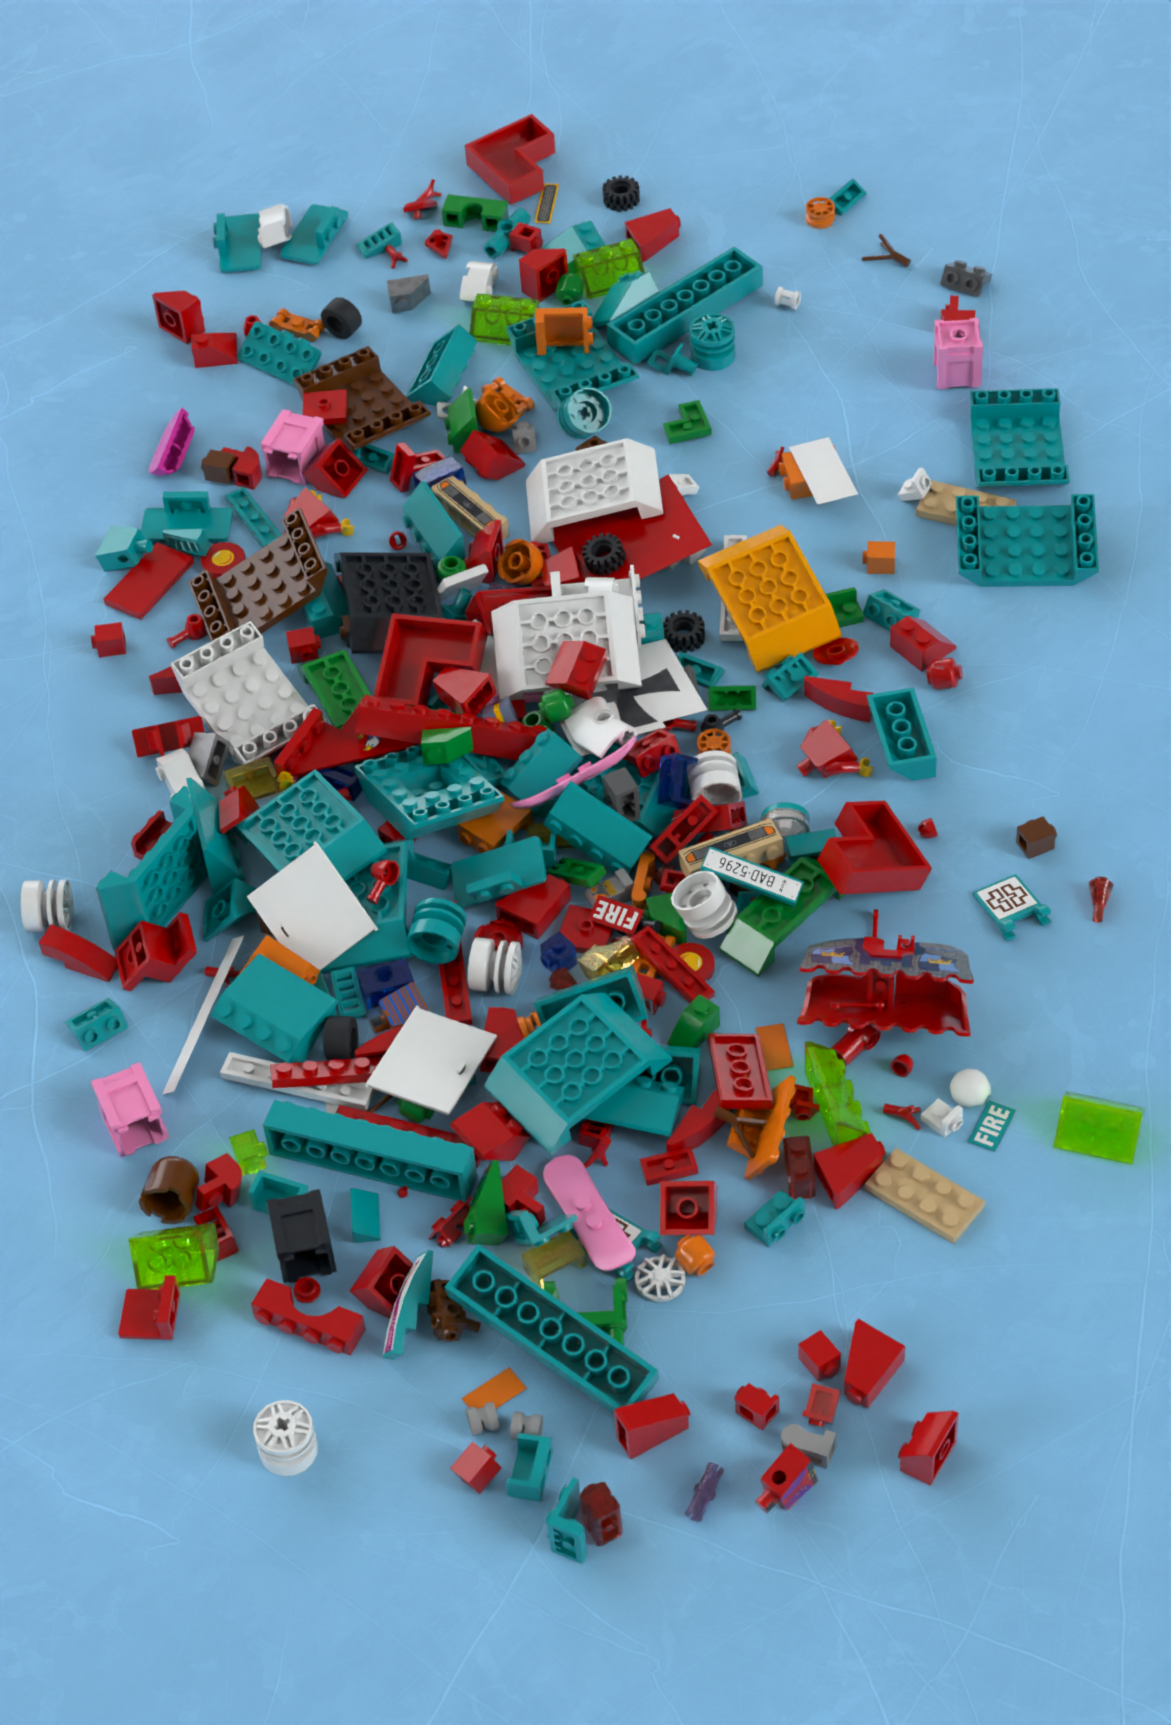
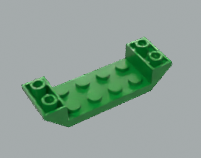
M345 649L297 666V670L304 683H310L332 726L341 730L359 705L361 698H364L366 694L371 696Z
M800 857L783 873L804 881L795 907L760 894L735 917L720 946V951L759 977L775 962V948L831 896L840 901L846 894H839L818 862V858Z

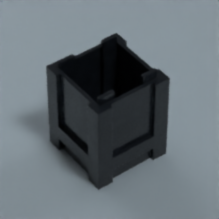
M320 1189L292 1197L267 1200L283 1282L294 1283L302 1277L316 1274L326 1276L331 1275L332 1272H337Z

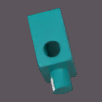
M110 526L95 556L104 571L134 567L139 563L143 553L152 552L153 544L150 539L145 540L140 529L136 527Z

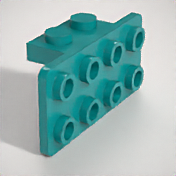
M312 204L292 233L291 239L287 241L281 250V257L313 265L318 264L348 218V211L334 206L327 207Z
M225 213L217 214V222L213 223L214 234L216 235L213 236L214 248H218L220 272L252 271L261 268V245L258 241V235H260L258 228H260L259 213L225 216Z
M256 321L237 357L249 365L295 385L293 379L314 370L322 352L318 348L311 346L309 341L301 337L296 339L293 334L286 330L280 332Z
M208 491L163 492L164 508H147L144 511L141 533L145 540L166 542L162 534L163 530L204 529L209 542H225L229 539L233 511L229 507L211 508Z
M533 836L453 862L451 864V873L456 904L461 908H465L544 883L546 881V871L541 839Z

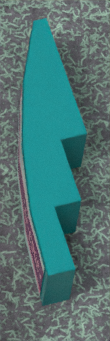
M427 1250L418 1255L402 1284L387 1328L383 1358L394 1360L403 1355L405 1335L416 1330L417 1312L429 1304L434 1252L432 1250Z

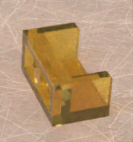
M269 757L223 771L228 789L234 785L237 789L245 785L254 800L281 792L279 782L277 781V773Z
M569 1230L551 1238L545 1244L522 1254L524 1271L532 1282L544 1289L543 1278L576 1261L581 1269L586 1267L585 1252Z

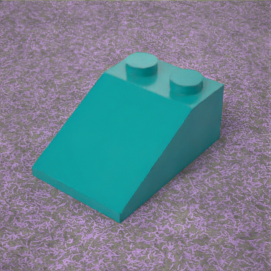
M591 220L569 227L541 248H564L567 250L568 273H579L607 265L606 244Z
M636 271L632 274L625 273L618 277L619 281L611 286L593 316L594 327L608 324L659 293L650 272L641 273Z

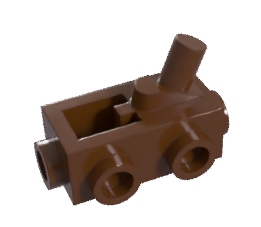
M435 1279L431 1281L429 1304L426 1305L428 1307L427 1312L431 1316L434 1336L438 1341L450 1342L458 1341L464 1329L478 1333L481 1322L466 1318V1311L463 1310L462 1306L447 1296L445 1286L450 1280Z

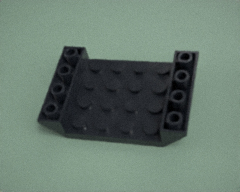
M334 553L336 571L342 574L351 623L348 637L351 654H383L392 613L443 618L430 553Z

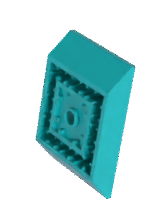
M421 745L408 747L405 751L398 753H388L384 757L366 760L362 764L354 766L367 801L406 840L494 813L504 802V796L462 757L445 764L423 765Z

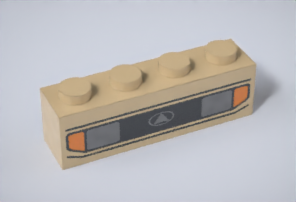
M450 475L431 487L432 492L450 518L473 538H475L477 532L495 520H501L503 540L509 537V523L506 517L496 512L489 503H485L476 492H472L467 488L463 481Z
M771 818L679 850L680 867L685 877L701 872L700 868L709 846L756 864L784 855L783 839Z

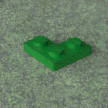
M700 400L678 404L682 419L663 423V430L669 444L712 435L711 426Z

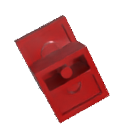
M179 912L167 927L140 921L114 952L123 990L132 992L145 976L171 983L195 956L197 948L188 914Z

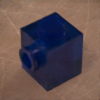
M560 931L540 944V960L557 978L577 965L576 946Z

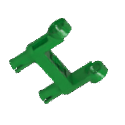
M626 1277L615 1278V1285H613L614 1311L578 1312L579 1315L622 1345H624L623 1333L627 1330L626 1302H628ZM544 1281V1290L559 1300L555 1281Z

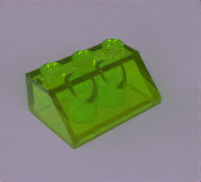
M632 239L573 255L574 273L578 274L583 280V291L588 300L607 295L611 286L619 281L618 277L625 273L645 272L639 250Z
M477 293L472 306L469 334L478 342L511 345L506 327L535 317L536 308H540L539 300Z
M1066 1091L1062 1099L1053 1147L1133 1165L1145 1108Z
M215 1223L144 1231L128 1239L137 1289H159V1286H163L165 1275H176L179 1287L213 1283L219 1254Z

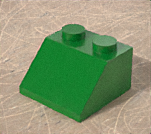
M471 388L466 389L447 408L448 417H444L446 431L450 430V432H447L448 445H453L454 454L461 453V448L473 430L478 431Z

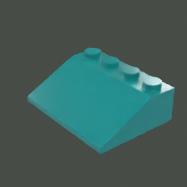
M190 777L186 778L210 885L214 895L234 878L244 881L242 866L237 867L236 863L241 861L238 848H232V845L236 844L234 831L230 830L224 834L220 831L219 801Z
M258 954L222 993L210 1016L285 1062L298 1063L305 1062L324 1028L327 1018L330 1017L339 1000L265 956Z

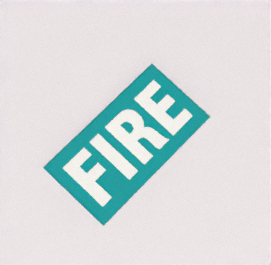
M989 1100L968 1142L995 1152L1016 1110Z

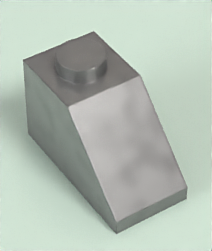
M428 274L387 280L392 313L413 310L431 293Z
M194 732L188 752L199 777L213 786H218L230 742L217 733Z

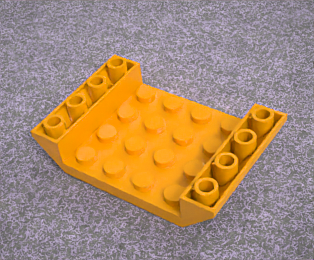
M778 525L697 561L706 580L712 581L747 646V656L757 674L781 664L790 655L795 657L799 653L804 654L842 637L829 599L791 531L784 526Z

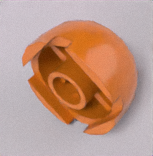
M490 388L485 390L475 405L476 418L483 429L495 433L504 432L510 429L519 419V414L516 416L515 412L518 408L505 393L499 391L497 394L492 392L494 389Z
M515 539L505 545L504 549L506 550L503 556L499 555L497 564L500 577L508 583L517 586L531 584L532 581L541 575L543 557L540 550L534 544L523 539Z

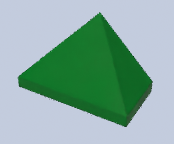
M756 685L708 687L709 710L756 709Z

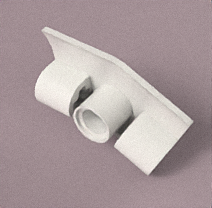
M598 696L574 708L572 715L564 720L574 742L599 758H603L614 741L624 746L633 736L636 735L637 737L636 729L616 718L606 700Z

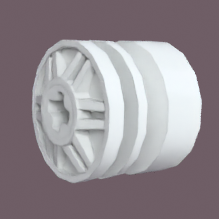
M713 750L696 755L689 761L686 769L692 802L700 794L712 805L741 802L742 792L737 764L731 754Z
M710 871L696 872L687 876L676 886L671 896L672 905L684 919V923L688 926L690 932L697 938L706 939L721 934L731 926L737 915L736 904L725 891V887L718 876Z
M61 879L58 883L56 880H50L47 891L42 880L24 881L21 890V917L24 930L26 932H43L46 929L47 921L49 926L52 924L68 931L71 930L74 915V897L70 881L68 879Z
M476 937L472 943L468 963L469 989L487 992L492 981H494L496 993H502L504 989L508 995L515 994L522 971L520 943L512 941L510 946H508V942L502 940L496 951L493 939Z
M282 1400L267 1405L258 1413L254 1421L253 1434L261 1461L271 1473L280 1476H293L305 1471L313 1464L318 1453V1442L312 1418L305 1407L294 1401Z

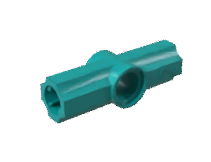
M519 208L508 219L501 220L497 224L498 230L483 246V250L488 257L495 259L507 247H510V232L519 222L528 225L531 221V215L525 209Z

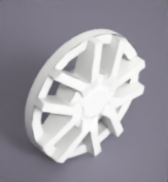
M662 1254V1256L645 1258L644 1262L637 1266L635 1272L636 1289L644 1298L650 1301L666 1302L672 1300L685 1287V1271L675 1258L672 1259ZM664 1262L670 1263L667 1268H663ZM648 1266L652 1271H648L645 1267ZM640 1273L645 1277L639 1279ZM681 1277V1280L671 1279ZM650 1283L648 1286L642 1289V1285ZM670 1286L678 1288L672 1293ZM655 1289L657 1291V1296L648 1294ZM666 1289L668 1295L661 1296L660 1290Z

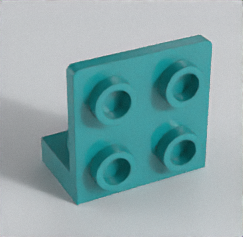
M512 1210L506 1214L507 1224L517 1244H525L528 1247L534 1244L536 1247L545 1244L550 1240L549 1236L556 1232L562 1234L573 1228L572 1223L578 1220L576 1214H561L539 1226L535 1216L532 1213H528L527 1210Z
M572 1477L570 1483L562 1487L557 1507L555 1509L552 1508L547 1515V1537L550 1540L552 1552L582 1564L587 1556L584 1527L574 1520L581 1508L579 1479Z

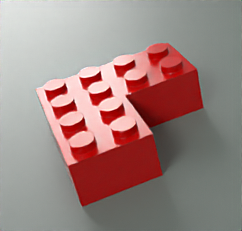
M533 114L464 145L466 165L507 201L509 205L544 190L543 169L536 162L556 153L554 133Z
M392 613L373 697L379 698L384 702L400 701L404 705H424L427 707L434 672L440 673L445 666L480 672L488 637L487 630L481 622Z
M885 800L846 802L834 823L843 837L828 838L817 859L839 894L920 890L932 867Z

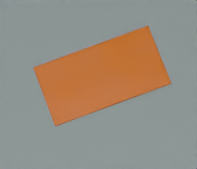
M784 1024L756 1027V1032L760 1036L767 1071L794 1067Z
M509 1367L461 1399L469 1408L476 1407L478 1409L482 1408L486 1403L494 1402L496 1409L527 1388Z

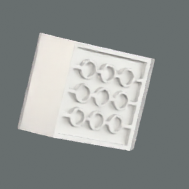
M628 438L542 459L526 479L531 542L547 543L554 541L553 527L634 507L638 508L641 519L664 514L655 449Z
M611 591L514 600L491 611L500 700L510 697L511 701L524 699L523 693L557 690L545 685V682L562 641H586L607 649V661L597 685L618 683V689L642 687L631 596Z
M251 621L170 663L184 696L199 716L202 717V720L211 732L217 733L230 742L228 755L231 759L245 767L287 745L314 707L317 708L315 704L310 706L306 704L264 648L263 636Z

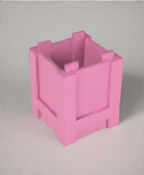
M979 318L957 321L935 320L933 363L937 368V389H950V387L967 386V388L981 387L983 344L980 340Z
M282 409L261 442V449L264 452L267 466L265 469L266 476L272 478L280 477L292 480L293 483L307 485L309 481L302 473L327 445L324 442L322 429L324 425L323 418L308 417Z
M140 1062L101 1079L100 1077L91 1081L99 1103L100 1113L120 1157L136 1153L135 1150L153 1142L158 1144L169 1138L168 1131L160 1116L163 1114L162 1109Z

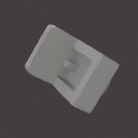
M520 422L513 426L515 453L535 452L534 424L529 425V422Z

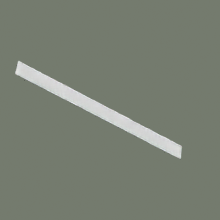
M244 936L232 939L162 1094L175 1091Z

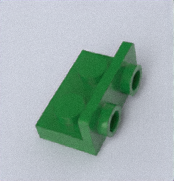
M855 587L826 593L839 628L864 622V614L857 601V590Z

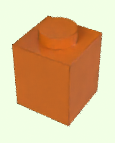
M868 541L867 551L863 550L862 564H867V574H894L895 542Z

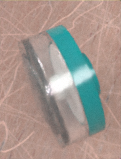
M780 802L772 804L764 809L760 816V822L772 819L783 839V848H786L785 836L810 832V816L808 811L795 803Z

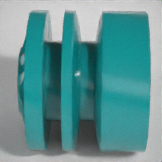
M710 313L703 314L691 322L689 328L691 360L698 363V368L707 371H717L729 367L734 362L736 356L733 321L722 314Z
M584 387L567 396L560 403L557 410V421L561 430L567 436L574 439H585L603 430L609 423L612 415L611 404L608 397L602 391L593 387Z
M433 897L418 902L406 939L407 949L413 956L427 963L445 964L455 960L467 922L466 913L454 902L443 898Z

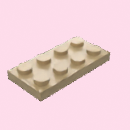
M931 480L932 485L924 499L920 500L916 509V516L957 526L956 496H979V506H1016L1017 500Z
M897 1148L893 1150L865 1183L866 1191L953 1244L985 1206V1201Z

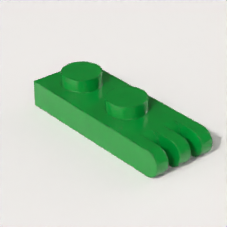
M563 857L559 860V863L552 867L553 869H549L546 872V875L550 874L556 878H562L569 884L591 888L597 885L607 872L603 865Z

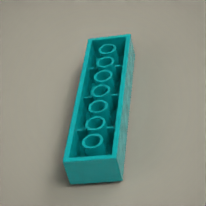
M735 246L606 324L608 344L634 364L641 362L652 355L655 349L660 350L689 332L691 322L703 314H718L762 287L763 266Z
M274 1100L263 1123L269 1154L272 1156L399 1187L407 1186L411 1190L456 1201L461 1199L463 1202L470 1197L478 1178L474 1149L463 1143L456 1144L444 1141L438 1137L431 1138L419 1135L413 1131L406 1132L394 1129L389 1125L381 1126L369 1123L364 1119L356 1120L344 1117L339 1113L331 1114L314 1107L298 1106L289 1101Z
M477 1244L445 1286L449 1298L612 1414H614V1410L618 1407L643 1401L659 1379L658 1369L480 1244Z

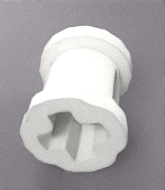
M780 286L777 289L774 303L777 306L782 304L796 310L800 303L801 292L784 290Z

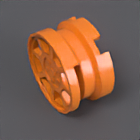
M825 197L809 200L806 204L807 224L816 229L830 227L832 222L835 221L834 202Z
M720 729L703 731L697 738V755L713 750L731 754L729 735Z
M536 1011L530 1013L529 1017L521 1016L517 1018L524 1038L536 1030L535 1026H538V1028L541 1026Z

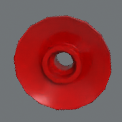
M847 637L835 639L815 648L813 651L814 660L825 665H841L857 655L859 651L858 642Z

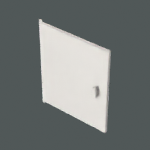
M315 841L313 843L314 846L249 894L247 898L280 944L311 963L317 969L322 970L373 930L377 931L378 928Z
M416 1006L364 1085V1088L370 1087L449 1115L497 1039V1035L431 1013Z

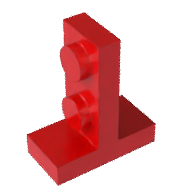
M405 442L398 443L389 481L400 492L409 491L411 476L448 469L450 461L438 449L415 454Z

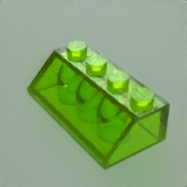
M811 1041L804 1042L805 1075L810 1087L813 1088L816 1104L820 1105V1114L832 1145L836 1146L869 1134L868 1122L863 1121L861 1118L862 1108L859 1100L855 1101L853 1098L854 1089L850 1079L846 1080L845 1078L846 1069L843 1060H838L833 1049Z

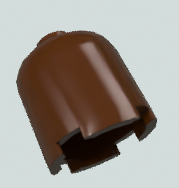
M178 1156L163 1157L155 1162L138 1201L141 1210L149 1217L152 1213L162 1218L161 1223L164 1224L184 1222L186 1216L191 1212L200 1177L196 1167L188 1160Z

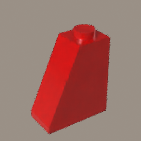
M671 208L626 221L625 237L640 261L645 262L679 237L681 221L679 216L675 215Z
M445 666L433 679L440 700L460 715L462 713H471L476 716L497 693L489 673Z
M745 801L713 805L719 812L698 833L731 830L747 826ZM684 809L674 810V811H673V816H672V821H673Z
M548 874L544 883L516 891L497 901L495 904L497 920L512 922L518 927L519 931L538 940L570 902V884L562 878H556Z
M489 1007L484 1031L497 1035V1039L480 1064V1072L492 1073L500 1057L524 1039L514 1009Z
M872 1132L813 1153V1169L835 1210L841 1208L858 1192L883 1163V1156L886 1155L884 1146L881 1141L875 1139Z
M859 1318L855 1322L844 1379V1395L852 1403L860 1404L868 1409L904 1362L905 1346Z
M674 1393L618 1407L614 1410L616 1438L631 1460L689 1429L688 1417L691 1415L686 1403L683 1400L679 1401Z

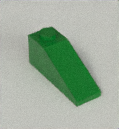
M493 1160L484 1171L464 1221V1232L468 1236V1244L499 1245L508 1235L499 1160Z

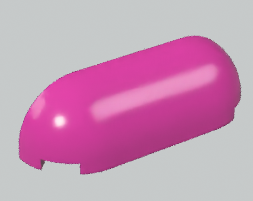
M181 408L167 425L150 464L149 473L156 476H167L181 467L195 431V427L191 425L187 417L189 414L185 409Z

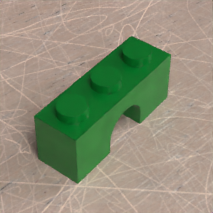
M448 194L442 207L443 226L463 228L467 221L479 219L482 220L483 231L496 232L498 230L497 224L501 220L509 218L508 203L502 200Z

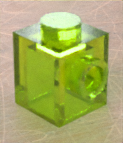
M254 1129L229 1137L232 1152L242 1170V1176L254 1174L267 1168L264 1157L269 1156L264 1141H258Z

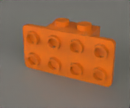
M792 1075L788 1076L771 1090L773 1098L772 1109H736L735 1115L739 1117L767 1120V1125H763L761 1129L739 1124L755 1154L754 1158H750L732 1125L727 1147L749 1158L744 1178L747 1180H751L756 1175L759 1176L770 1164H775L779 1158V1143L785 1135L784 1124L791 1112V1108H789L790 1100L796 1092V1087L794 1086L796 1077Z

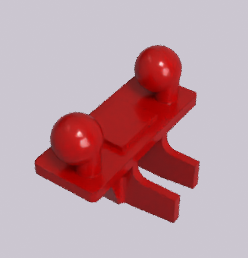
M196 716L133 729L132 736L137 757L159 753L162 757L165 755L164 752L190 747L194 732L205 733L202 717Z

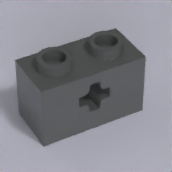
M624 767L603 775L605 804L631 822L639 820L638 786L627 769Z

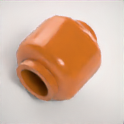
M686 1235L678 1241L675 1258L687 1274L701 1276L714 1266L715 1252L703 1236L696 1235L691 1237Z

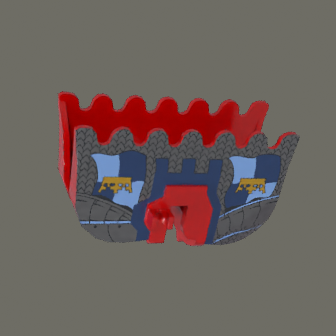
M898 935L896 950L884 949V941L882 939L867 936L864 938L829 940L808 946L799 971L807 973L814 972L816 969H824L828 974L816 976L807 982L805 1000L801 1014L797 1019V1024L810 1025L815 1021H821L827 1027H836L840 1023H847L854 1029H862L866 1025H874L876 1029L881 1031H888L892 1027H900L904 1032L908 1033L917 1032L919 1029H927L929 1033L935 1035L943 1034L945 1031H953L956 1035L962 1037H969L971 1035L966 993L960 986L948 980V978H956L960 983H974L968 955L962 950L944 944L915 942V936L912 935L911 941L910 939H902V935ZM847 970V971H851L852 974L855 975V976H852V975H843V974H840V973H841L842 971ZM895 975H896L895 998H894V978H895ZM877 1000H882L885 1003V1007L882 1010L869 1007H840L833 1009L830 1007V1001L876 1002Z

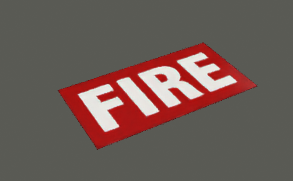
M598 895L588 919L634 935L644 910Z

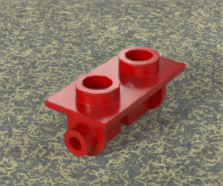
M470 1196L465 1202L460 1199L449 1210L452 1214L446 1220L443 1217L439 1218L431 1226L433 1232L428 1239L431 1240L436 1236L438 1238L436 1242L441 1248L450 1247L462 1235V1232L456 1226L459 1224L464 1229V1221L470 1209L469 1203L472 1197Z

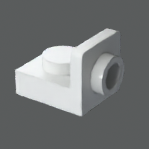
M919 468L913 478L904 482L903 487L898 493L901 501L924 499L932 485L924 468Z
M669 474L682 496L697 494L699 486L689 474Z
M938 1098L921 1114V1121L945 1138L952 1131L955 1132L961 1127L963 1123V1107L957 1105L952 1109Z

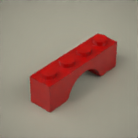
M266 1278L251 1303L254 1318L259 1323L276 1326L289 1335H299L309 1343H319L327 1346L331 1351L338 1354L344 1353L351 1356L366 1330L363 1315L340 1306L327 1314L310 1316L299 1312L294 1307L291 1287Z

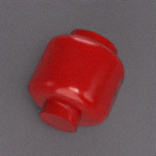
M953 658L934 659L926 669L928 684L932 685L936 690L953 689L958 685V680L963 677L961 665H957Z

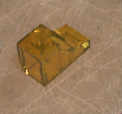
M624 936L622 939L609 945L598 946L594 944L577 959V962L584 975L591 980L629 967L640 955L633 941L629 937Z

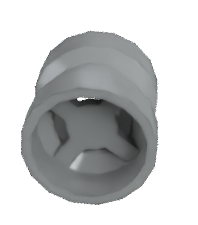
M494 1402L486 1403L482 1408L470 1407L466 1409L472 1436L480 1435L484 1430L495 1431L500 1429Z
M514 1411L510 1427L511 1440H517L518 1433L542 1436L543 1415L533 1414L532 1416H525L523 1412Z

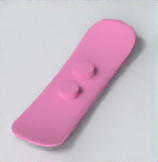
M636 735L624 746L592 765L589 761L577 768L579 770L577 774L570 776L568 773L556 780L557 785L537 795L509 805L515 809L537 807L560 796L570 781L576 785L586 782L617 764L635 744Z
M569 1154L555 1157L547 1163L543 1171L544 1182L564 1214L577 1215L578 1220L572 1223L573 1229L596 1268L601 1271H612L631 1262L636 1255L635 1247L609 1211L583 1163L577 1157Z

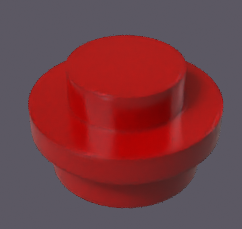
M303 1277L296 1282L293 1293L297 1301L308 1304L318 1299L321 1289L316 1280L311 1277Z

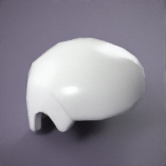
M967 1068L959 1071L950 1083L952 1098L960 1106L973 1107L975 1105H983L988 1095H991L990 1083L986 1075L977 1069Z

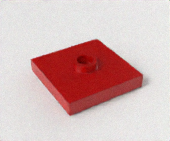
M347 390L303 393L302 415L323 418L324 425L347 423Z
M569 904L555 941V946L559 949L604 957L614 929L589 920L591 908Z

